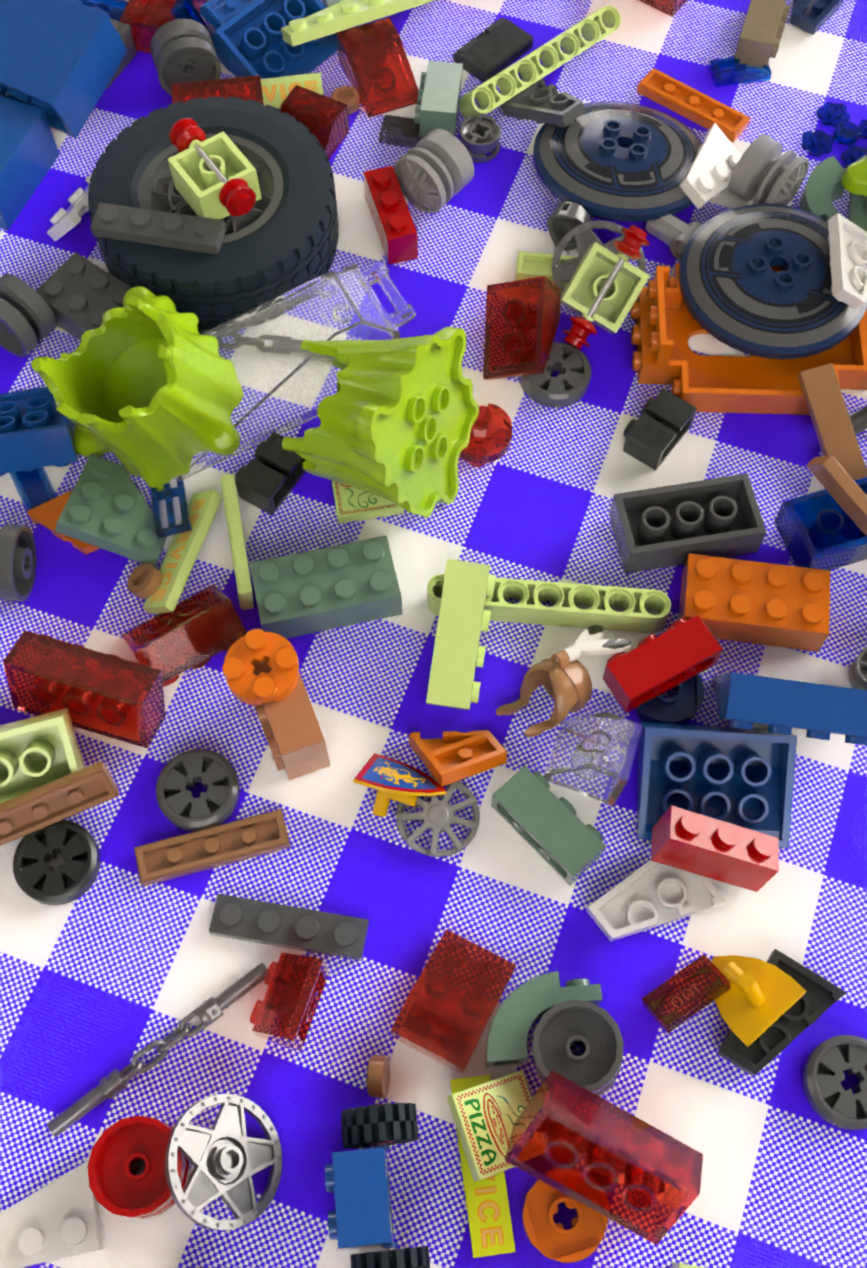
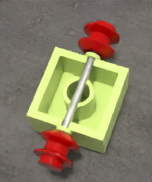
M183 118L173 125L169 138L180 153L168 158V163L175 188L198 217L221 220L229 215L241 216L247 214L255 202L262 199L257 172L253 165L224 131L206 140L205 132L191 118Z
M631 225L629 229L622 227L621 230L625 235L623 240H615L613 242L616 250L619 252L617 255L596 242L591 244L558 300L560 304L580 315L569 318L573 324L570 330H562L567 335L564 341L581 350L583 345L588 348L590 347L586 341L589 334L597 335L596 328L592 323L610 334L617 333L650 275L628 262L630 259H641L640 247L642 245H650L646 240L648 234L634 225Z

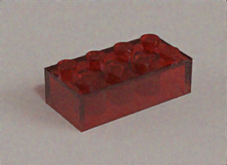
M26 630L3 660L14 709L38 716L68 708L74 727L147 749L166 717L162 670L148 664H139L113 654L101 653L79 644L67 643L45 634L40 635Z
M551 1070L515 1121L504 1160L657 1245L700 1194L703 1154Z

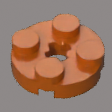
M261 629L250 630L245 636L238 639L227 651L222 666L232 694L240 701L252 706H262V703H269L271 701H274V703L282 701L291 694L299 680V659L293 645L283 636L273 632H264ZM268 662V667L271 670L268 674L265 672L259 673L258 676L254 674V665L256 663Z
M556 1170L540 1177L527 1192L522 1209V1222L528 1240L544 1257L562 1263L581 1261L595 1252L607 1228L608 1209L601 1191L592 1181L570 1170ZM565 1202L567 1209L574 1208L577 1217L571 1219L572 1227L567 1230L564 1229L562 1223L555 1224L553 1220V1214L558 1212L557 1205Z

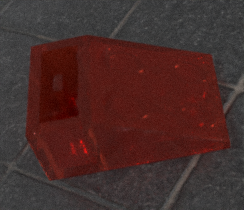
M446 929L409 993L391 1029L392 1038L464 1076L516 965Z

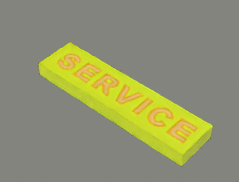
M491 1075L450 1079L451 1093L455 1094L491 1081ZM457 1131L473 1258L516 1252L505 1172L503 1171L474 1182Z

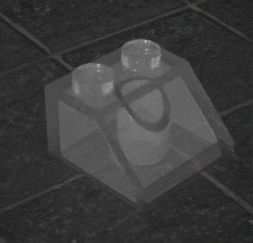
M610 712L563 720L560 724L543 779L614 806L628 781L642 725Z

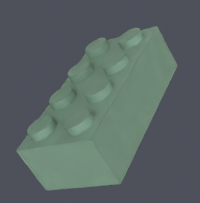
M387 535L249 563L261 627L264 632H273L287 639L402 615V596Z

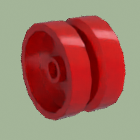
M138 1115L120 1119L104 1130L92 1147L87 1166L89 1187L100 1205L116 1215L145 1219L161 1215L176 1204L169 1191L165 1175L166 1146L173 1129L170 1125L155 1118ZM178 1149L177 1172L183 1190L193 1167L192 1163ZM142 1159L145 1162V1169L140 1175H137L140 1171L137 1163Z

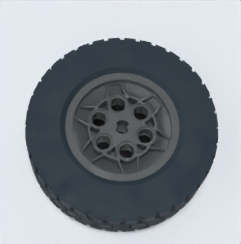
M201 97L187 100L188 102L184 103L180 101L169 104L164 109L163 107L150 112L149 116H142L132 122L131 127L127 126L117 135V139H113L105 148V153H102L99 157L96 168L93 169L88 192L91 223L99 202L198 217L175 188L168 163V158L180 153L177 147L170 141V130L177 121L183 118L195 120L198 127L205 132L206 140L223 131L256 169L262 199L256 201L247 214L241 216L229 215L221 219L225 221L226 232L218 255L96 237L108 272L132 288L142 286L156 296H168L174 302L178 313H194L199 321L197 328L204 331L209 330L210 333L226 332V330L230 329L231 332L245 330L247 326L253 328L265 324L269 319L273 321L285 315V311L288 310L290 312L299 306L301 300H306L315 291V287H319L326 277V272H329L335 257L339 237L334 176L329 159L318 139L313 133H310V130L300 121L297 123L296 118L288 113H281L278 108L268 104L264 106L262 102L249 99L243 101V98L228 97V99L208 97L202 100Z

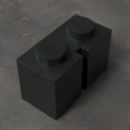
M663 388L655 399L653 397L648 399L641 411L642 415L638 420L632 419L625 428L623 436L626 439L623 451L656 471L691 428L697 408Z
M275 432L266 441H262L258 445L255 452L256 459L252 458L247 465H243L239 469L235 480L241 499L272 516L306 473L302 469V462L306 460L293 451L284 450L282 448L284 437Z

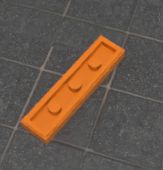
M655 68L638 84L637 93L708 130L716 123L728 140L733 143L749 126L750 117Z

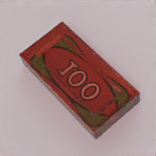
M703 954L641 999L643 1006L668 1034L731 989L730 981Z

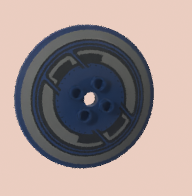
M590 102L583 104L585 113L576 118L570 126L560 128L557 125L545 123L537 133L533 147V163L538 177L557 198L563 202L569 201L579 204L588 214L617 221H650L660 219L669 214L674 215L693 204L679 185L690 164L695 160L702 142L685 124L664 112L628 102Z
M752 204L724 211L706 221L694 232L686 244L681 257L679 286L683 301L693 318L704 330L720 342L750 355L771 359H796L822 353L845 340L861 322L867 309V298L863 305L853 309L833 296L831 291L832 278L828 221L803 209L779 204ZM779 266L784 271L775 272L770 267Z

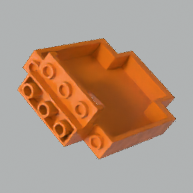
M676 263L673 276H669L670 266H657L654 279L648 280V286L643 287L630 309V319H636V325L632 326L631 344L637 346V351H633L632 371H637L638 384L672 385L671 393L696 407V412L810 415L797 375L802 371L830 363L833 364L840 389L867 390V309L856 329L841 343L822 353L796 359H771L750 355V357L702 356L694 353L688 346V340L694 335L709 333L693 318L683 301L679 286L680 263ZM779 266L770 267L775 272L784 271Z

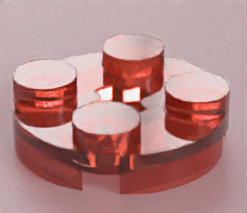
M488 403V407L479 406L478 417L471 428L469 444L461 451L460 459L468 461L473 467H482L486 463L494 462L505 455L512 444V422L502 408ZM485 429L487 432L484 437H476L473 430L483 431Z

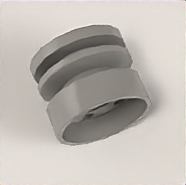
M439 128L431 130L416 144L415 148L408 150L394 164V171L405 198L417 209L428 214L437 213L452 199L453 195L458 194L474 178L475 170L472 158L461 141L450 132Z
M764 133L759 135L741 156L731 175L728 190L746 202L755 197L754 204H779L787 206L798 192L807 174L809 161L802 156L797 157L793 150L786 151L782 155L783 145Z

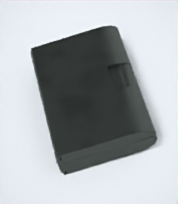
M501 17L477 37L458 49L453 54V60L455 63H463L465 71L481 82H485L529 51L533 46V36L506 18Z

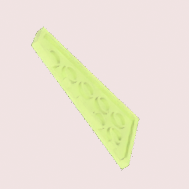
M343 0L305 18L290 21L289 25L281 28V32L285 42L291 46H296L436 0Z

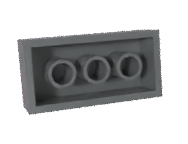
M75 252L36 292L53 311L57 320V326L81 341V336L85 331L99 328L102 325V315L112 308H123L124 295L132 287Z
M748 473L614 494L609 513L625 574L685 564L689 553L723 558L756 553L767 533Z

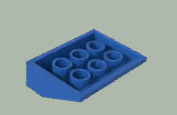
M255 0L215 30L212 42L218 60L224 67L240 80L249 81L309 74L349 43L352 38L343 30L300 45L291 46L283 40L281 28L289 25V22L292 20L305 18L325 9V5L320 0Z
M48 387L0 394V477L10 472L21 471L28 473L41 467L53 465L64 467L72 462H77L78 453L74 438L76 426L56 410L53 394Z
M733 672L713 677L720 719L730 720L729 727L753 730V723L768 725L769 733L791 735L792 728L807 730L806 738L829 741L830 734L845 735L844 743L867 746V690Z
M640 721L637 756V838L652 840V827L672 805L777 837L779 848H789L797 736L792 733L791 735L769 733L768 729L760 728L747 730L727 726Z

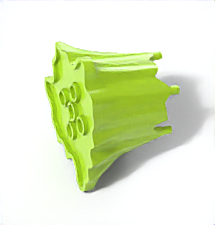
M137 286L128 290L124 295L123 308H112L102 315L103 321L99 328L84 332L81 336V343L74 352H62L58 360L50 357H37L33 359L31 368L39 373L53 394L56 410L76 426L74 438L77 453L89 458L91 454L101 457L106 453L113 452L121 461L128 474L144 479L153 492L161 493L166 489L171 479L176 476L185 475L190 471L191 459L195 454L211 452L227 456L233 454L238 449L241 441L240 434L231 421V414L242 401L243 389L237 379L233 363L219 355L218 340L212 335L199 334L197 328L199 321L194 313H178L174 302L168 296H156L147 288Z
M445 327L433 335L391 340H303L301 349L335 357L332 365L341 369L337 373V393L325 397L319 404L317 414L321 420V425L305 430L304 437L292 438L285 436L282 440V448L293 451L306 461L302 462V469L310 474L373 493L394 502L409 513L421 515L424 518L432 514L437 502L444 504L453 503L459 488L458 458L461 451L469 444L471 428L479 414V405L473 397L472 381L462 375V361L466 349L464 330L461 328Z

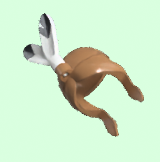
M600 625L586 628L573 646L552 654L551 658L534 664L525 673L520 688V699L516 702L500 706L495 711L496 715L509 716L515 714L529 703L530 697L536 688L544 685L546 691L554 700L553 713L549 720L531 725L523 734L528 738L536 737L544 731L556 727L566 718L569 712H577L584 708L592 695L593 688L589 672L577 659H580L581 656L622 653L631 648V642L620 638L602 639L604 631Z

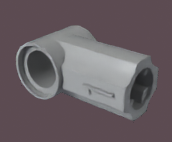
M669 214L660 219L647 221L645 230L669 245L672 255L681 261L686 244L702 224L694 221L687 224L678 217Z

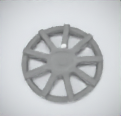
M460 781L449 784L446 795L442 800H438L437 796H430L431 801L427 803L419 797L417 805L423 809L422 812L403 813L405 804L398 803L396 822L399 833L412 849L423 855L445 857L458 853L470 844L478 831L480 823L478 801L473 793ZM456 789L467 798L457 804L449 805V801ZM469 806L472 807L473 821L454 816L455 812ZM422 820L423 824L408 836L403 821ZM452 824L471 829L468 836L462 842H460L451 829ZM426 830L433 832L430 850L415 843ZM446 832L455 847L437 851L439 833Z

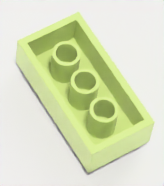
M68 708L0 725V803L85 768Z

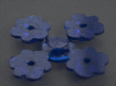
M827 102L824 107L818 108L816 112L817 117L822 119L823 125H831L835 128L833 136L826 134L822 130L806 131L802 135L803 142L801 147L804 150H809V153L815 157H819L823 153H830L835 140L840 144L849 145L847 150L841 154V159L845 161L844 167L846 169L850 164L867 155L866 147L853 145L859 140V137L867 139V120H861L859 127L855 123L850 122L851 116L847 113V106L842 103Z

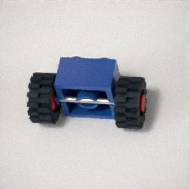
M386 1103L342 1110L343 1148H368L375 1146V1148L333 1152V1163L325 1164L326 1190L330 1194L335 1193L336 1210L328 1211L330 1240L337 1239L338 1248L382 1244V1249L385 1248V1251L351 1254V1268H430L428 1246L393 1249V1247H398V1244L394 1242L386 1150H390V1145L419 1140L416 1104Z

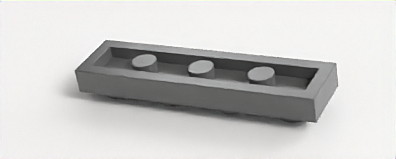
M99 202L90 227L95 237L215 255L219 254L226 232L224 220Z
M217 894L208 932L214 936L362 961L369 920Z

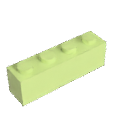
M447 559L426 704L470 710L471 703L478 704L481 682L474 681L476 667L483 668L486 646H479L481 631L488 632L491 611L484 610L486 596L493 597L496 575L489 574L490 565Z

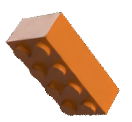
M689 553L681 576L679 619L685 618L687 621L699 615L715 639L818 652L829 635L830 571Z

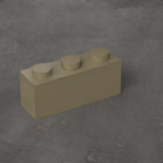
M751 0L733 62L767 69L770 57L776 59L791 5L786 4V0Z

